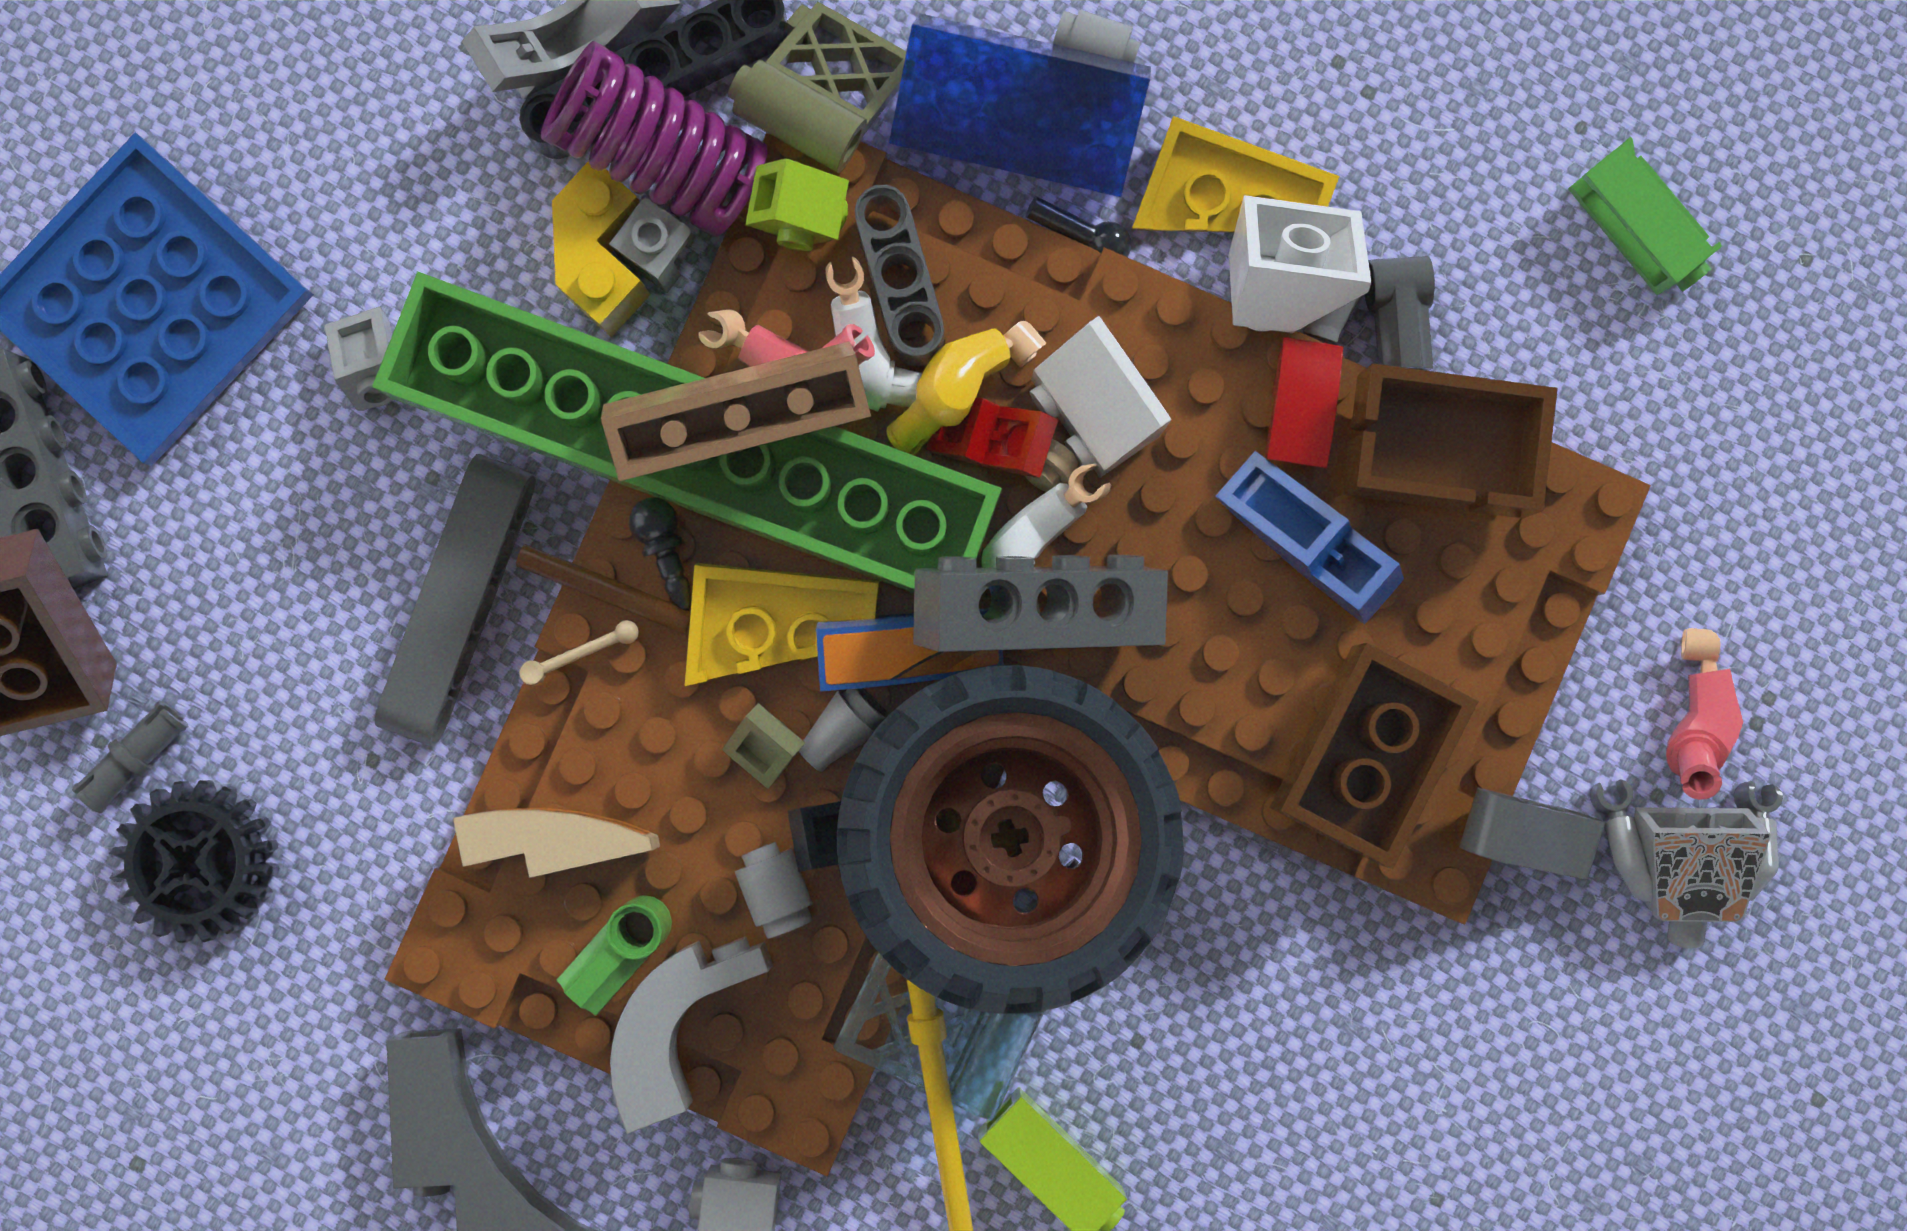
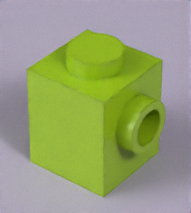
M787 158L756 166L745 225L778 235L777 244L799 251H811L813 244L838 240L839 231L843 228L848 215V204L845 199L849 180Z

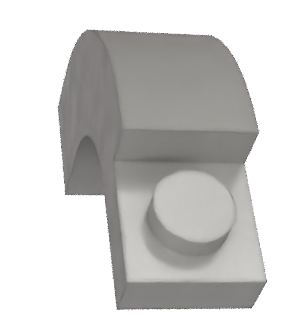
M567 0L551 11L531 19L474 26L462 40V43L492 92L518 89L523 99H527L535 92L565 78L579 55L590 42L596 41L612 52H616L653 33L681 3L679 0Z
M747 937L732 941L712 950L715 961L708 963L700 941H697L671 955L654 969L634 991L617 1024L610 1060L613 1095L627 1134L687 1111L693 1102V1098L677 1053V1035L682 1018L687 1009L700 998L768 972L773 966V962L765 942L750 947Z

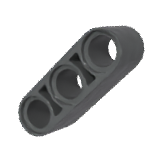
M886 184L874 185L860 195L855 206L858 235L889 342L895 356L904 364L914 367L925 366L944 344L943 319L909 203L904 194L897 188ZM883 207L893 209L900 217L899 222L888 231L875 230L866 222L872 211ZM898 264L907 265L915 271L917 275L916 280L905 289L891 288L883 280L885 272L890 267ZM920 321L931 327L934 336L927 345L913 348L902 342L900 338L901 330L911 322Z
M1477 788L1459 847L1468 852L1499 862L1588 880L1606 822L1562 807Z

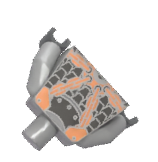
M1622 779L1616 781L1617 791L1620 795L1617 805H1612L1605 800L1603 787L1600 782L1592 787L1590 801L1593 807L1603 814H1608L1609 821L1605 823L1604 827L1613 862L1635 899L1645 902L1656 919L1669 921L1667 939L1676 946L1691 949L1702 947L1705 942L1707 922H1737L1745 916L1749 901L1754 900L1778 871L1777 823L1775 820L1770 819V812L1780 807L1783 795L1782 791L1774 784L1762 787L1761 805L1755 799V783L1748 781L1741 783L1735 789L1734 802L1737 808L1635 807L1634 817L1627 816L1626 808L1633 799V789L1628 782Z

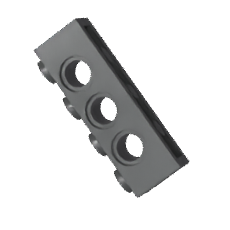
M2 348L0 349V538L38 529L41 533L44 521L48 517L53 516L56 522V532L53 538L46 544L72 588L76 589L108 576L103 559L107 557L106 545L99 531L90 525L82 505L87 502L86 491L78 475L74 471L69 470L62 451L67 446L66 437L59 422L48 413L42 394L46 393L47 387L40 369L33 361ZM13 406L15 421L10 429L3 432L1 418L4 412ZM33 461L36 474L31 484L24 488L21 482V473L25 465Z
M1057 555L1052 556V567H1034L1033 557L997 556L995 568H976V558L938 557V568L915 569L913 644L938 652L1165 645L1168 571L1144 567V556L1107 555V566H1090V557ZM989 588L991 605L988 611L981 616L979 600L982 593ZM1045 588L1047 604L1039 614L1036 606L1037 597L1041 590ZM1100 588L1102 600L1099 608L1094 612L1093 597Z

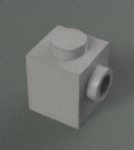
M721 1159L720 1165H710L704 1177V1182L694 1181L690 1199L689 1218L699 1220L698 1231H775L782 1173L756 1170L757 1163L748 1159Z

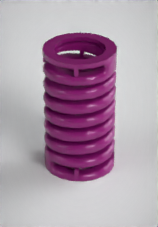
M596 41L590 42L579 55L559 88L544 121L541 139L564 151L567 150L569 155L574 158H581L587 152L613 104L619 98L617 106L607 119L589 155L591 168L602 171L610 164L609 174L612 180L623 182L630 177L629 185L635 193L643 194L650 189L649 196L653 203L664 205L669 202L670 211L677 217L684 216L690 212L689 219L693 226L713 237L720 236L735 221L751 196L756 166L765 164L767 156L766 143L752 137L736 125H725L723 119L715 112L705 113L703 107L694 100L684 101L683 95L674 88L664 89L663 83L654 76L644 77L642 70L636 65H624V61L619 55ZM602 81L599 90L595 89V86ZM587 96L593 98L589 107L583 105ZM641 108L639 115L634 120L636 112ZM580 113L583 117L573 135L566 131L576 114ZM662 118L660 125L656 129L658 121ZM725 150L723 159L716 167L721 152ZM747 164V168L743 176L742 174H740V172ZM734 181L740 184L727 206H723Z

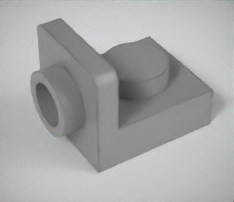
M644 198L609 245L623 263L668 293L681 276L674 261L691 239L692 232L688 226L660 206L653 203L650 199Z
M379 306L324 325L334 380L355 409L364 411L373 407L384 406L393 401V399L372 387L392 337L390 321L382 308Z

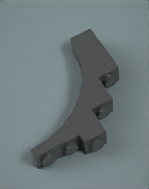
M461 1028L401 1032L386 1041L393 1189L413 1188L414 1196L429 1197L446 1194L451 1191L450 1185H455L457 1231H597L576 1221L539 1194L509 1161L483 1118L468 1075Z

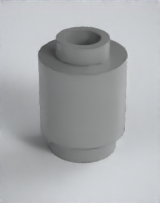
M1081 9L1078 15L1064 10L1054 37L1050 57L1063 61V68L1115 84L1118 73L1130 76L1140 42L1130 39L1133 26Z
M773 842L741 855L746 867L735 871V875L756 927L762 925L767 939L784 934L813 921L808 906L813 904L802 873L798 872L796 858L792 849L780 853L777 843Z

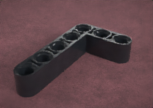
M716 0L614 53L623 59L624 65L634 64L643 73L648 66L657 62L669 65L670 70L667 76L660 81L663 83L664 89L674 88L685 98L738 71L743 65H749L773 53L788 36V33L784 32L787 21L783 0ZM767 10L775 15L772 23L763 28H753L746 24L748 17L755 11ZM714 36L723 40L720 49L713 54L700 55L694 51L697 42L704 37ZM565 78L532 94L525 100L520 109L519 121L522 130L537 151L551 159H562L570 156L567 150L564 151L555 145L547 143L538 134L539 126L546 119L552 102ZM602 81L595 86V89L599 90ZM587 96L583 105L589 107L592 98ZM618 98V99L616 100V102L613 104V106H612V108H611V110H610L608 116L606 117V119H605V121H604L602 127L600 128V130H599L598 134L596 135L595 139L593 140L592 144L595 143V141H596V139H597V137H598V135H599L601 129L603 128V126H604V124L606 123L607 119L609 118V116L611 115V113L613 112V110H614L615 107L617 106V104H618V102H619V98ZM641 108L636 112L634 120L639 115ZM577 113L566 132L573 135L583 115Z

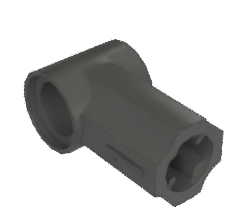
M1416 256L1368 260L1371 285L1368 293L1365 294V301L1369 312H1374L1378 364L1430 371L1433 369L1428 308H1431L1435 291L1434 270L1430 257Z

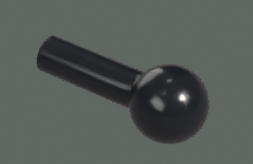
M1037 196L1033 198L1026 212V218L1056 233L1098 250L1100 253H1102L1105 247L1126 257L1130 254V235L1122 225L1116 222L1107 221L1094 225Z

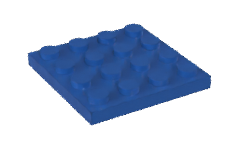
M135 132L0 273V331L143 464L153 466L314 294L146 139Z

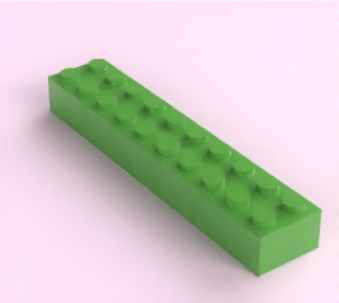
M417 271L372 386L389 398L914 593L915 569L938 568V557H973L977 559L1002 488L836 426L619 481L601 422L603 404L705 378Z

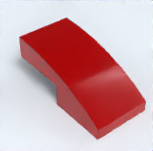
M1282 337L1272 397L1275 398L1264 454L1266 459L1321 468L1328 467L1340 389L1344 346Z
M976 397L969 413L961 423L955 426H942L930 437L926 450L937 455L987 468L1040 478L1058 419L1042 411L999 406L987 399Z

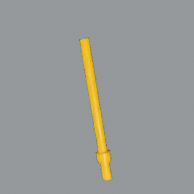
M907 980L912 1013L907 1016L911 1043L918 1045L948 1228L949 1231H973L942 1041L947 1037L944 1012L936 1008L935 996Z

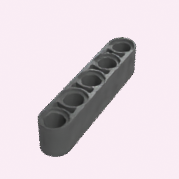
M476 454L472 458L463 476L379 700L374 719L375 726L434 747L441 739L451 717L529 508L536 484L535 473L482 454Z

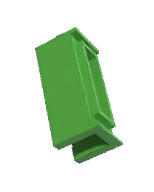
M1629 137L1568 188L1656 295L1661 294L1675 284L1683 292L1712 269L1705 260L1722 247L1721 243L1717 242L1711 246L1707 242L1710 236L1642 155L1638 158L1635 156L1632 137Z

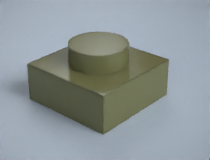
M758 703L745 716L722 751L769 789L785 771L805 742Z

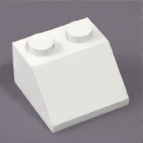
M1244 195L1229 251L1233 325L1249 327L1256 331L1274 330L1294 333L1368 293L1371 277L1361 211Z
M1100 316L1084 326L1033 371L1031 380L1036 386L1030 391L1033 401L1040 411L1054 418L1058 417L1071 436L1064 443L1078 459L1079 466L1096 464L1097 466L1094 470L1100 478L1156 440L1172 420Z

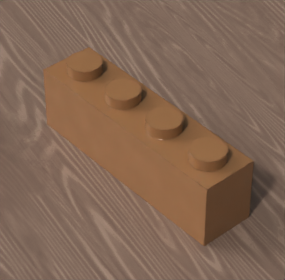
M845 342L603 404L601 422L618 480L623 481L871 417L856 354L850 342Z

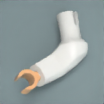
M852 257L856 275L848 284H840L834 280L832 264L829 262L826 267L828 284L835 293L840 294L831 303L835 335L840 334L847 325L855 324L863 330L854 339L855 345L867 335L874 345V356L859 365L869 408L878 412L879 408H885L887 403L910 407L916 400L917 382L922 373L895 367V361L890 360V355L881 340L871 299L866 292L858 291L864 281V272L859 261Z
M1087 464L1076 468L1071 473L1068 484H1057L1011 518L994 535L983 550L982 568H995L997 556L1039 557L1052 541L1086 512V502H1093L1106 497L1110 492V483L1101 486L1094 494L1089 493L1083 486L1084 475L1088 471L1093 470L1097 465ZM1037 599L1036 606H1037V611H1038V613L1040 614L1041 612H1040V608H1039V604H1038V599Z

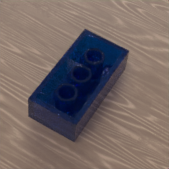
M920 13L911 26L889 144L1121 197L1150 82L1151 66Z

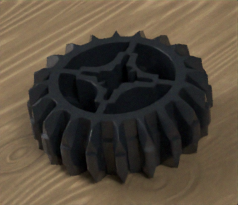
M200 780L194 788L189 781L174 782L171 793L166 789H155L149 793L151 806L140 803L130 808L137 824L125 823L116 829L120 836L126 839L128 843L127 846L114 847L109 852L115 859L124 860V869L116 870L109 878L113 882L126 881L129 888L119 896L117 902H120L122 905L138 902L139 906L134 913L132 921L141 924L154 918L152 935L162 937L168 935L173 930L175 940L179 943L192 941L196 934L202 942L215 940L219 929L225 934L238 931L240 929L239 917L251 919L259 913L253 898H269L273 892L268 884L261 881V877L278 873L280 868L277 864L265 862V853L277 850L279 843L276 840L262 841L260 836L261 832L269 828L272 821L267 817L251 821L249 818L255 811L257 802L253 799H244L236 804L237 789L233 786H223L216 792V787L212 780ZM190 811L204 814L218 822L212 829L202 830L198 836L193 835L187 829L179 830L172 824L178 817ZM232 843L236 854L235 874L229 868L226 859L228 849ZM157 850L163 860V868L159 877L156 870ZM200 850V856L195 863L201 871L190 872L192 870L190 867L195 861L190 851ZM192 886H195L202 893H213L219 901L212 907L204 910L187 907L176 901L174 897L179 892L188 891Z

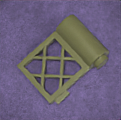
M817 2L812 9L801 4L785 23L784 32L789 34L766 62L758 60L752 68L743 65L730 85L728 97L734 100L732 109L734 115L829 169L840 173L851 160L864 134L914 72L919 58L820 2ZM819 26L839 37L842 43L818 44L814 31ZM878 59L895 70L885 73H870L865 60ZM826 61H850L855 74L831 75ZM811 62L816 75L801 76L785 67L787 63ZM862 91L867 106L861 110L841 99L838 92Z

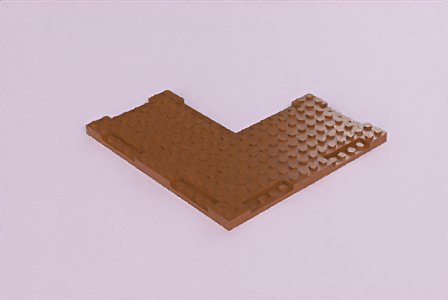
M766 133L763 142L767 145L765 164L787 158L849 180L845 199L848 204L846 222L839 231L838 240L813 244L811 251L789 249L776 243L778 235L745 225L750 196L723 238L667 364L704 378L748 368L738 359L741 351L739 347L731 345L709 348L700 341L698 335L700 331L712 330L723 334L721 323L707 314L708 312L720 310H734L738 312L745 322V331L750 332L754 326L760 325L809 352L823 348L836 337L831 303L833 299L840 296L828 284L826 267L831 262L834 280L840 284H848L856 275V269L852 261V257L859 261L864 272V281L858 291L866 292L871 299L881 340L890 355V360L895 361V367L923 373L927 365L914 367L904 364L895 356L891 348L858 235L855 206L860 195L874 185L886 184L897 188L904 194L909 203L943 319V346L949 342L994 328L1004 335L1020 321L1030 323L1046 342V345L1037 351L1036 356L1024 366L1019 367L1010 358L1008 365L1004 369L983 379L976 397L987 399L999 406L1040 411L1030 395V391L1036 387L1031 380L1034 369L1084 326L1100 316L1172 420L1156 440L1101 478L1094 469L1084 475L1083 486L1089 493L1094 494L1097 489L1106 483L1111 484L1110 492L1100 500L1086 502V512L1052 541L1039 557L1034 558V567H1052V556L1057 555L1090 557V566H1107V555L1144 556V567L1168 571L1165 645L1003 650L1004 666L1017 665L1052 670L1083 681L1112 698L1141 724L1158 747L1175 782L1180 801L1465 925L1492 863V859L1468 852L1459 847L1477 788L1514 795L1596 598L1607 591L1651 485L1552 442L1544 511L1523 519L1469 512L1470 505L1453 510L1343 495L1349 441L1363 432L1351 430L1357 376L1367 368L1343 357L1328 467L1321 468L1278 460H1267L1347 518L1353 530L1400 564L1404 580L1364 625L1286 562L1216 498L1219 491L1254 451L1264 457L1275 398L1272 397L1282 337L1322 343L1321 341L1298 331L1294 333L1274 330L1256 331L1249 327L1233 325L1232 303L1105 247L1102 253H1100L1098 250L888 160L886 152L861 141L849 163L840 173H837ZM883 207L872 211L866 222L875 230L888 231L895 227L900 217L893 209ZM898 264L890 267L885 272L883 280L891 288L905 289L914 283L917 275L911 267ZM920 321L905 325L900 333L902 342L913 348L927 345L934 336L931 327ZM887 403L886 407H880L878 412L869 408L871 417L836 425V427L895 448L888 439L887 427L909 407ZM1058 419L1052 439L1066 447L1064 441L1071 436ZM928 440L914 456L1002 488L1000 498L976 559V568H982L983 550L994 535L1025 506L1046 492L1030 483L1025 475L987 468L931 453L926 450ZM609 480L572 563L675 604L666 592V582L660 576L655 562L656 556L643 557L642 550L645 544L635 539L629 528V516L633 507L639 501L654 496ZM668 502L674 508L678 518L675 534L682 537L684 541L683 544L676 546L674 550L679 554L685 570L683 574L690 583L691 602L694 566L697 563L876 580ZM879 581L876 619L879 618V615L914 613V593ZM562 585L534 646L538 648V651L533 661L542 663L615 631L616 626L621 621L625 620L632 621L637 625L639 630L638 637L630 644L618 642L546 673V678L539 685H530L523 682L464 815L511 808H552L580 811L623 821L657 834L660 847L651 851L529 878L524 853L463 867L455 833L441 866L433 870L384 980L494 1029L498 1026L507 1028L611 1075L612 1043L620 1016L634 991L654 969L671 955L697 941H700L708 963L715 961L712 950L732 941L747 937L750 947L765 942L773 962V966L768 972L700 998L687 1009L682 1018L677 1035V1053L693 1098V1102L688 1109L718 1122L716 1128L828 1177L908 992L907 979L880 955L861 929L848 902L841 879L839 864L801 871L813 904L808 906L813 921L767 939L762 925L755 926L735 871L746 867L741 855L773 842L777 843L780 853L792 849L795 855L787 811L841 801L852 767L866 743L831 763L823 772L816 770L798 752L781 776L767 789L722 749L745 716L758 703L803 740L838 691H820L818 656L804 660L797 659L762 667L751 672L731 674L685 686L689 628L686 634L680 633ZM989 588L980 597L979 609L990 608L991 593ZM1045 588L1041 590L1037 597L1040 612L1044 610L1047 604ZM1100 588L1093 597L1094 612L1101 604L1102 592ZM1364 643L1384 651L1479 701L1394 869L1378 865L1269 808L1351 647ZM939 680L869 687L865 689L880 703L887 715H889L908 698ZM997 764L987 765L982 771L984 784L992 789L997 788L1004 769ZM936 816V825H937V824L939 823L940 819ZM644 895L657 898L668 908L672 919L671 932L666 941L650 955L598 1015L595 1016L590 1011L580 1008L564 993L562 986L557 982V978L606 925L613 912L635 897ZM638 912L628 914L626 928L630 936L637 941H650L654 932L650 919Z

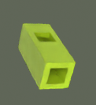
M1020 1087L978 1129L979 1142L1071 1231H1111L1122 1219L1125 1213L1122 1205L1127 1200L1122 1185Z

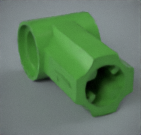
M643 895L632 898L613 912L606 925L557 978V982L562 986L564 993L580 1008L590 1011L595 1016L598 1015L650 955L666 941L671 932L672 925L670 911L657 898ZM629 913H642L650 919L654 929L653 937L650 941H637L630 936L626 928V918Z

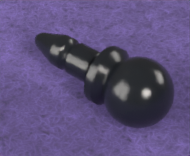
M655 497L643 499L631 510L629 516L630 531L635 539L645 544L642 550L644 558L651 555L656 556L655 562L661 578L666 582L665 589L667 594L679 608L689 610L691 607L690 583L683 574L685 570L679 554L674 550L676 546L684 543L682 537L675 534L678 526L677 514L674 508L663 499Z

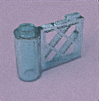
M878 952L833 1047L837 1052L925 1090L923 1074L914 1068L908 1048L916 1045L911 1043L910 1035L904 1037L895 1010L911 1003L909 991L891 997L885 980L891 965ZM880 992L882 1001L873 1005ZM935 997L936 1008H939L937 998ZM966 1008L964 1013L945 1020L947 1037L942 1041L951 1098L954 1105L984 1119H995L1045 1011L1023 1014H997ZM886 1013L895 1041L873 1050L856 1044L855 1041L864 1022ZM955 1030L950 1041L948 1032ZM900 1053L903 1064L888 1057Z

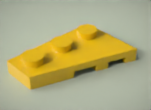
M1173 116L1131 230L1234 233L1244 195L1328 207L1340 176Z
M697 563L694 566L685 686L731 674L751 672L762 667L797 659L804 660L817 657V622L876 619L879 581Z

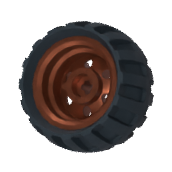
M1008 665L968 670L939 680L908 698L886 717L862 748L847 779L839 810L837 851L841 879L853 914L871 944L898 973L920 989L951 1004L981 1012L997 1014L1041 1012L1068 1005L1105 987L1126 971L1150 942L1153 941L1168 915L1169 907L1181 877L1184 856L1182 809L1175 782L1150 735L1125 709L1100 690L1073 677L1037 667ZM989 764L1000 765L1006 772L1005 783L999 788L992 789L987 787L982 780V771ZM1049 782H1059L1066 789V800L1060 806H1052L1044 799L1043 790ZM952 808L959 813L961 823L955 832L944 833L937 827L936 816L942 809ZM1003 820L1008 821L1011 829H1021L1023 832L1024 841L1023 843L1015 844L1018 852L1012 856H1008L1004 848L993 847L991 843V834L1000 832L997 824ZM1069 843L1076 844L1082 852V860L1074 868L1064 867L1059 859L1061 848ZM962 870L971 872L976 878L975 889L972 893L964 896L955 893L951 886L952 877L955 873ZM1022 888L1032 889L1037 896L1036 907L1028 913L1018 912L1013 905L1015 893Z

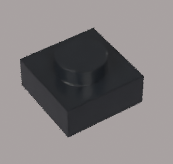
M841 801L787 811L798 872L839 864L837 827Z

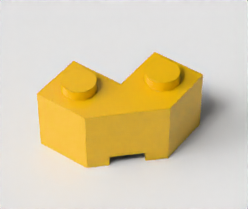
M588 161L552 200L555 285L576 307L612 338L650 296L641 280L611 254L613 249L609 245L640 201L623 183L612 180L606 168L602 171H597L591 168Z

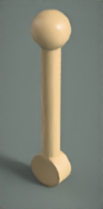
M621 621L616 626L615 631L542 663L532 660L526 661L520 668V678L526 684L539 685L546 678V673L618 642L623 644L634 642L639 634L638 627L632 621Z

